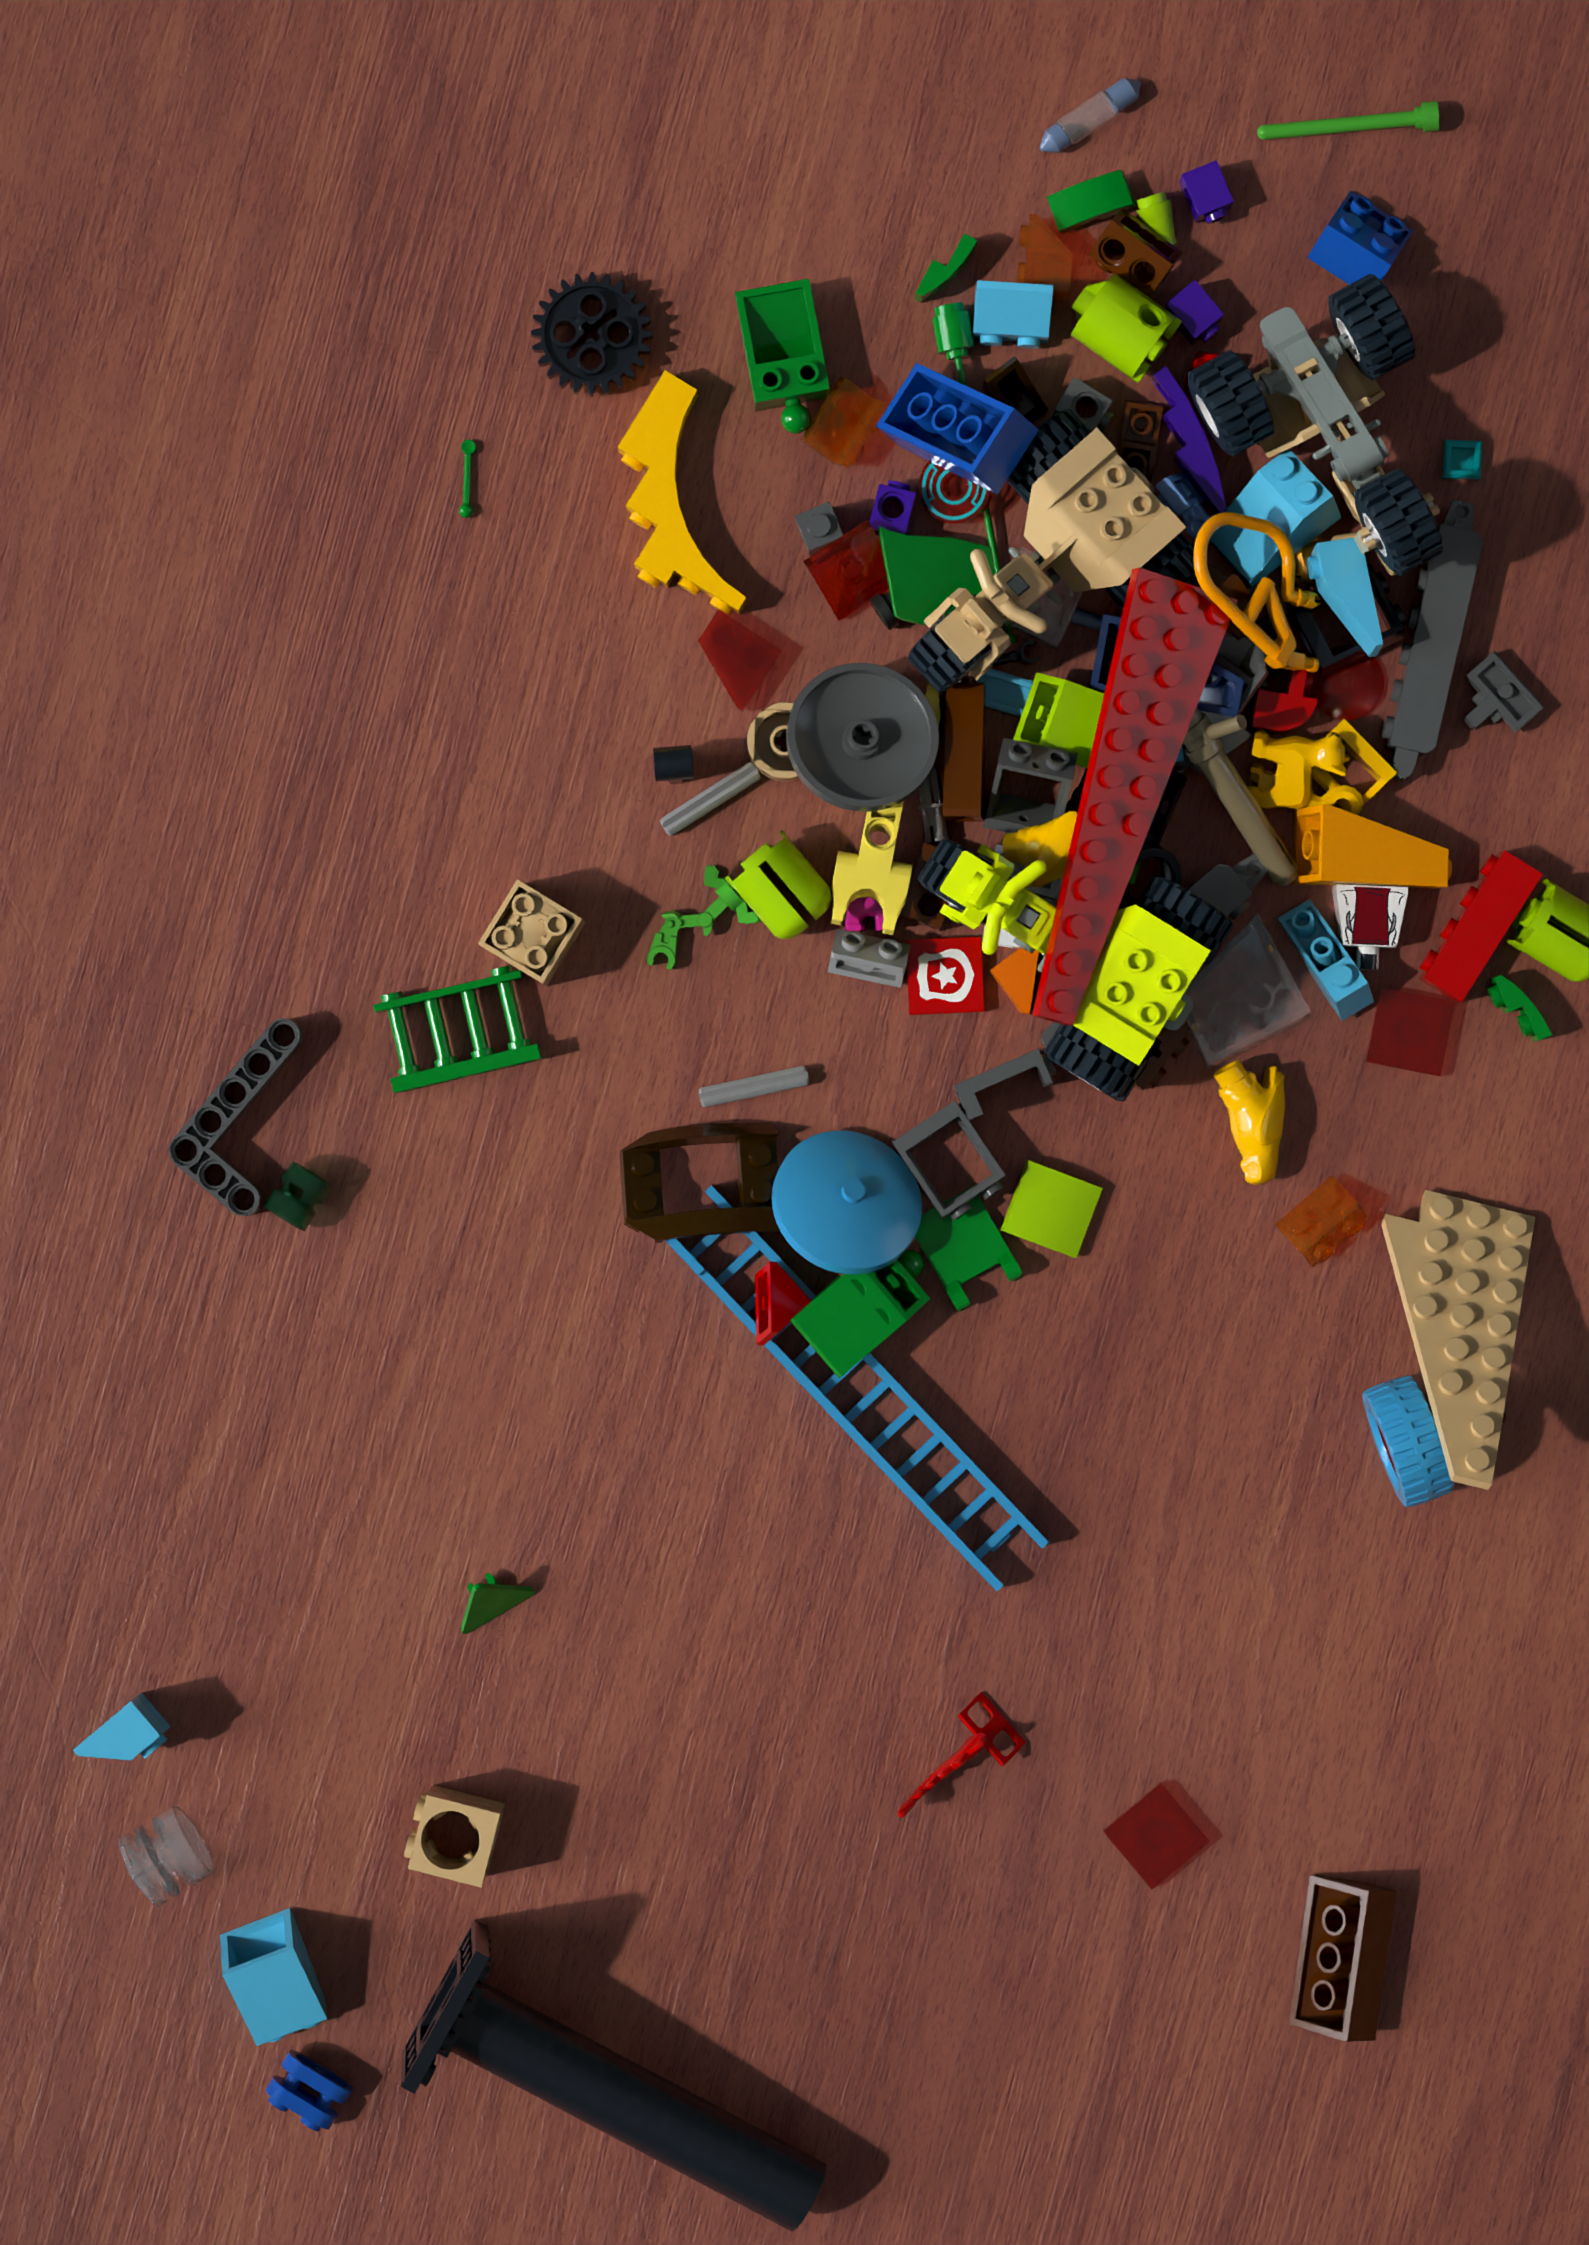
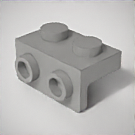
M837 929L827 972L901 988L910 944Z

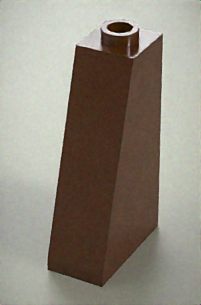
M964 676L954 686L946 690L943 817L947 822H984L986 686L984 683H978V680L976 681L973 676Z

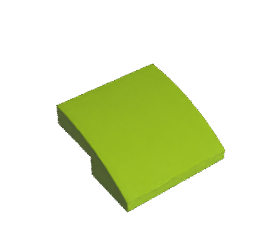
M1026 1160L1001 1231L1077 1258L1103 1188Z

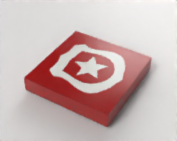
M981 937L906 940V944H910L907 960L909 1015L984 1012Z

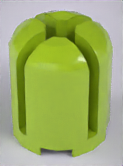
M781 830L779 832L783 837L781 841L772 848L766 842L740 864L745 870L734 881L729 876L725 880L738 892L774 936L780 939H791L797 937L809 926L760 867L766 862L815 920L829 909L832 902V891L790 841L791 839L786 833Z
M1544 879L1540 883L1546 887L1534 899L1528 897L1511 926L1516 928L1513 940L1506 939V941L1570 981L1583 982L1588 980L1589 948L1566 934L1589 946V904L1549 879Z

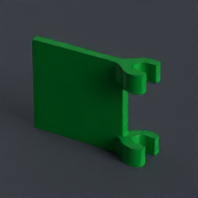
M973 1186L955 1195L954 1197L948 1199L943 1203L947 1205L960 1195L964 1194L965 1192L973 1188ZM979 1197L969 1203L972 1210L955 1221L951 1217L943 1220L935 1207L925 1212L921 1216L920 1225L915 1235L958 1312L971 1305L961 1285L991 1267L1000 1264L1010 1282L1023 1276V1272Z

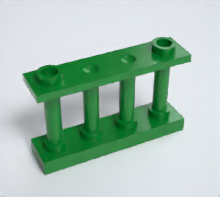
M512 965L492 969L490 970L491 977L408 997H403L402 991L380 996L382 1003L373 1005L374 1012L388 1011L401 1069H397L399 1076L390 1078L393 1093H402L543 1059L540 1045H531L530 1039H525L512 984L513 981L524 979L522 971H513ZM497 985L511 1043H507L508 1051L494 1054L493 1047L489 1048L475 990ZM461 994L474 1048V1051L471 1052L472 1059L457 1062L456 1056H452L439 1002L441 998ZM420 1003L425 1004L438 1059L434 1061L436 1068L421 1071L419 1064H415L402 1009L403 1007Z

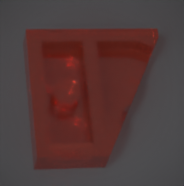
M719 609L698 640L739 711L743 712L782 650Z

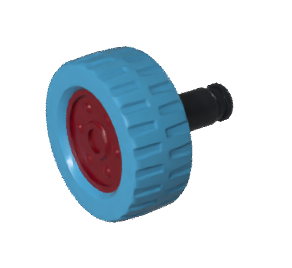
M1405 1375L1366 1389L1362 1394L1370 1430L1388 1478L1403 1506L1413 1507L1449 1494L1454 1489V1482L1451 1481L1431 1406L1428 1405L1415 1379L1410 1375ZM1504 1410V1414H1503V1421H1502V1423H1505V1421H1506V1419H1507V1418H1506V1414H1505V1410Z

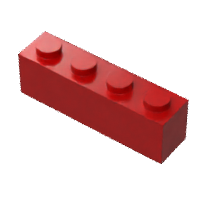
M1506 850L1499 852L1497 856L1491 854L1480 870V873L1484 875L1482 881L1477 888L1472 885L1469 887L1459 903L1464 907L1457 920L1452 917L1448 920L1439 935L1444 939L1436 952L1430 949L1419 966L1424 971L1419 979L1456 1003L1464 1000L1543 875Z

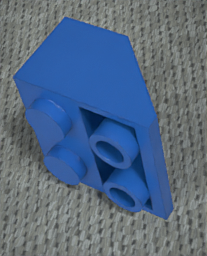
M1350 190L1307 258L1349 285L1368 274H1373L1382 281L1413 233V230L1407 227L1398 217L1388 215L1374 206L1368 198L1357 195Z

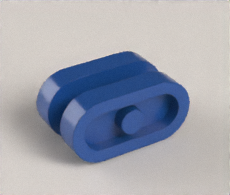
M290 2050L281 2063L282 2067L289 2074L286 2078L273 2076L266 2088V2092L270 2096L268 2101L281 2111L287 2112L290 2109L300 2115V2121L314 2131L319 2132L321 2128L328 2130L338 2116L337 2112L330 2107L333 2101L345 2104L354 2089L343 2078L309 2057ZM301 2081L320 2092L319 2097L316 2098L300 2088Z

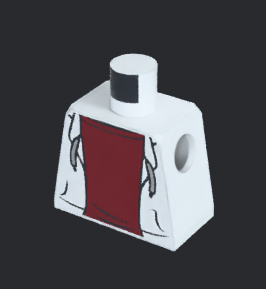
M1334 885L1332 887L1340 943L1343 947H1357L1356 966L1359 970H1379V948L1393 949L1397 947L1408 896V887Z

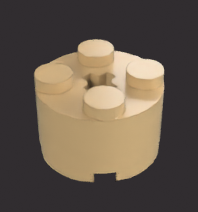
M777 703L764 709L751 723L747 735L748 751L753 764L764 776L780 782H791L800 779L791 764L788 751L783 752L780 745L774 744L775 740H781L782 734L786 733L793 703Z

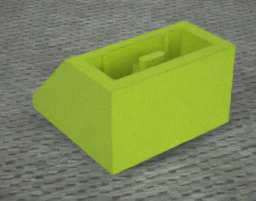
M1036 672L1013 740L1078 754L1076 767L1088 769L1104 693L1065 679Z

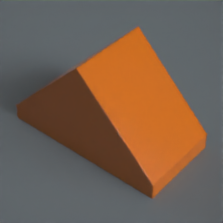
M1019 948L989 971L1020 1014L1029 1015L1031 1010L1039 955L1037 950H1034L1031 954L1025 949Z

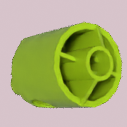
M1114 273L1107 281L1095 284L1088 283L1072 306V309L1075 310L1077 324L1071 336L1139 384L1151 367L1146 361L1149 359L1155 362L1168 344L1162 340L1165 336L1170 340L1182 321Z

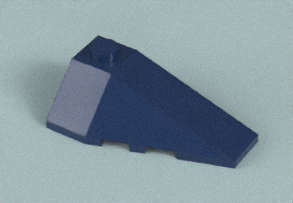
M1103 614L1090 689L1105 692L1121 617ZM1214 662L1196 708L1200 711L1231 717L1239 715L1245 679Z

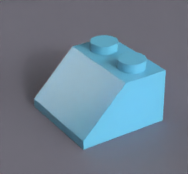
M977 280L974 299L973 338L980 339V345L1002 346V341L1017 342V347L1037 349L1040 348V343L1047 344L1053 285Z
M140 1693L73 1749L77 1756L133 1760L138 1754H141L145 1759L168 1740L163 1733L171 1726L145 1695Z

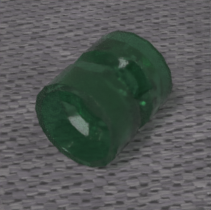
M292 1161L281 1177L284 1185L282 1188H274L264 1206L289 1224L302 1231H306L316 1215L314 1206L324 1203L333 1186L312 1171ZM301 1189L304 1190L302 1198L296 1196V1193Z

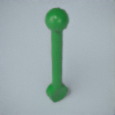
M469 439L463 441L461 445V450L465 454L463 505L459 508V514L463 518L471 517L474 512L473 507L470 505L472 455L476 452L477 448L474 441Z

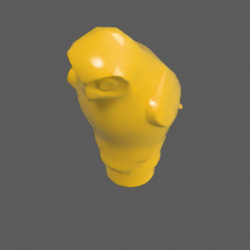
M1068 811L1047 823L1033 825L1032 827L1027 826L1018 830V832L1006 833L1004 835V858L1012 863L1020 862L1025 868L1036 860L1044 861L1047 866L1046 872L1029 884L1028 888L1033 886L1039 889L1045 884L1064 876L1077 818L1076 811Z
M1235 1060L1220 1068L1213 1076L1220 1086L1218 1093L1228 1110L1231 1132L1237 1148L1243 1157L1240 1166L1245 1174V1180L1253 1185H1264L1275 1178L1285 1110L1284 1074L1277 1072V1066L1266 1068L1261 1086L1256 1079V1075L1251 1071H1246L1240 1060Z

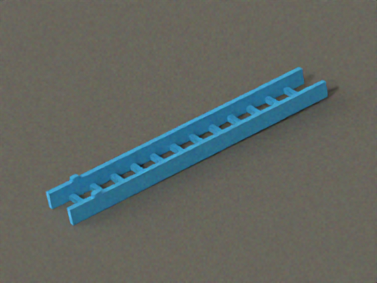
M712 1185L704 1191L720 1208H732L730 1203ZM757 1232L745 1234L753 1244L716 1279L696 1258L721 1234L706 1235L691 1251L677 1238L665 1240L755 1336L756 1321L748 1314L756 1306L755 1294L741 1306L722 1285L759 1250L771 1262H777L810 1300L816 1297V1294ZM792 1322L764 1345L996 1591L1003 1586V1583L981 1559L990 1550L994 1552L1011 1536L1009 1532L1019 1524L1042 1549L1049 1543L1040 1531L871 1353L867 1354L862 1360L882 1380L844 1415L829 1400L826 1394L855 1366L840 1378L834 1373L818 1388L800 1369L816 1352L815 1349L809 1345L792 1360L774 1341ZM890 1387L908 1408L870 1443L851 1422ZM915 1414L934 1435L896 1470L877 1449ZM942 1442L960 1462L921 1497L903 1477L935 1446ZM967 1469L985 1490L955 1519L947 1524L929 1504ZM993 1496L1011 1517L973 1552L955 1531Z

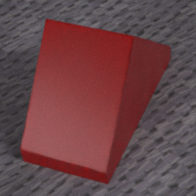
M770 1261L755 1274L756 1345L764 1346L811 1301L777 1262Z

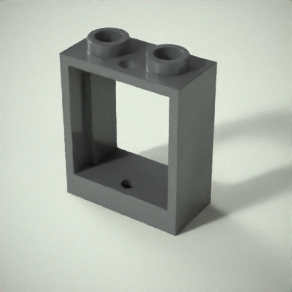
M1003 738L983 827L1013 833L1027 826L1032 827L1033 825L1047 823L1063 815L1073 782L1078 754ZM1006 770L1061 781L1055 805L1002 794L1001 789Z
M953 1101L892 1142L943 1220L951 1217L953 1221L959 1219L972 1210L969 1203L981 1195L987 1200L1004 1188L1001 1182L1006 1179V1175L956 1101ZM957 1122L992 1175L945 1205L911 1155V1152Z

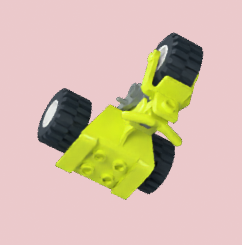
M941 839L918 876V880L924 888L949 903L948 906L944 904L939 912L954 922L962 923L973 930L981 923L984 924L985 932L982 950L987 955H992L996 952L1000 931L1003 929L1015 937L1013 942L1031 954L1034 950H1037L1046 956L1057 906L1025 888L1046 872L1047 866L1045 862L1036 860L1012 878L1010 875L1014 870V863L989 847L981 844L977 850L978 856L952 840ZM1152 876L1135 905L1117 910L1073 1025L1060 1024L1044 1050L1047 1057L1116 1101H1125L1147 1067L1149 1061L1146 1058V1054L1163 1027L1168 1030L1179 1029L1193 1008V1001L1184 992L1202 964L1210 965L1234 927L1230 918L1173 881L1162 876ZM1045 956L1037 968L1039 972H1042Z

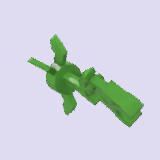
M708 865L705 868L704 885L715 888L719 898L701 914L681 915L676 910L664 912L661 916L666 920L659 933H655L647 956V964L653 966L656 955L664 953L668 957L667 969L673 970L677 961L679 929L703 926L704 936L707 937L712 932L713 920L727 907L735 913L737 912L739 923H758L761 920L754 911L750 912L749 905L724 878L718 877L719 870L714 865Z

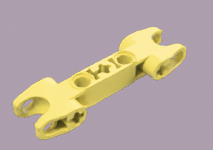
M929 683L925 697L934 711L939 728L941 718L939 693ZM903 802L887 809L867 812L859 854L838 851L831 887L833 898L831 924L842 926L850 903L857 898L869 897L876 900L883 909L882 933L893 935L897 919L906 903L913 867L912 864L892 861ZM876 831H881L888 836L889 841L884 845H876L870 840L869 836Z

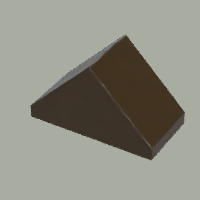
M1015 356L984 379L983 389L989 397L1015 408L1030 423L1048 411Z

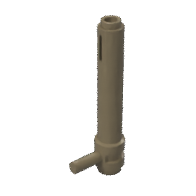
M1196 708L1182 743L1186 747L1185 754L1192 764L1198 765L1253 853L1257 856L1260 863L1269 870L1267 875L1271 881L1278 883L1280 887L1290 884L1298 877L1296 871L1298 865L1222 748L1224 742L1221 737L1244 730L1247 727L1245 717L1237 715L1212 724L1204 712L1200 713L1198 708Z

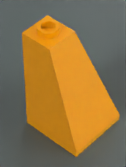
M1332 805L1294 809L1293 859L1298 865L1296 870L1298 877L1292 884L1395 886L1421 889L1448 887V880L1452 874V863L1448 858L1449 849Z

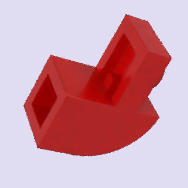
M1289 670L1285 694L1258 689L1254 695L1249 730L1257 731V729H1262L1270 734H1284L1297 729L1306 722L1314 712L1318 701L1315 698L1303 697L1304 691H1311L1314 673L1306 670Z

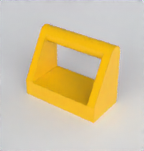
M1343 719L1331 732H1336L1341 736L1345 749L1376 779V782L1362 795L1364 805L1397 772ZM1317 766L1313 767L1312 778L1326 792L1333 787L1341 786L1326 770ZM1342 799L1337 803L1343 810L1350 812L1347 800Z

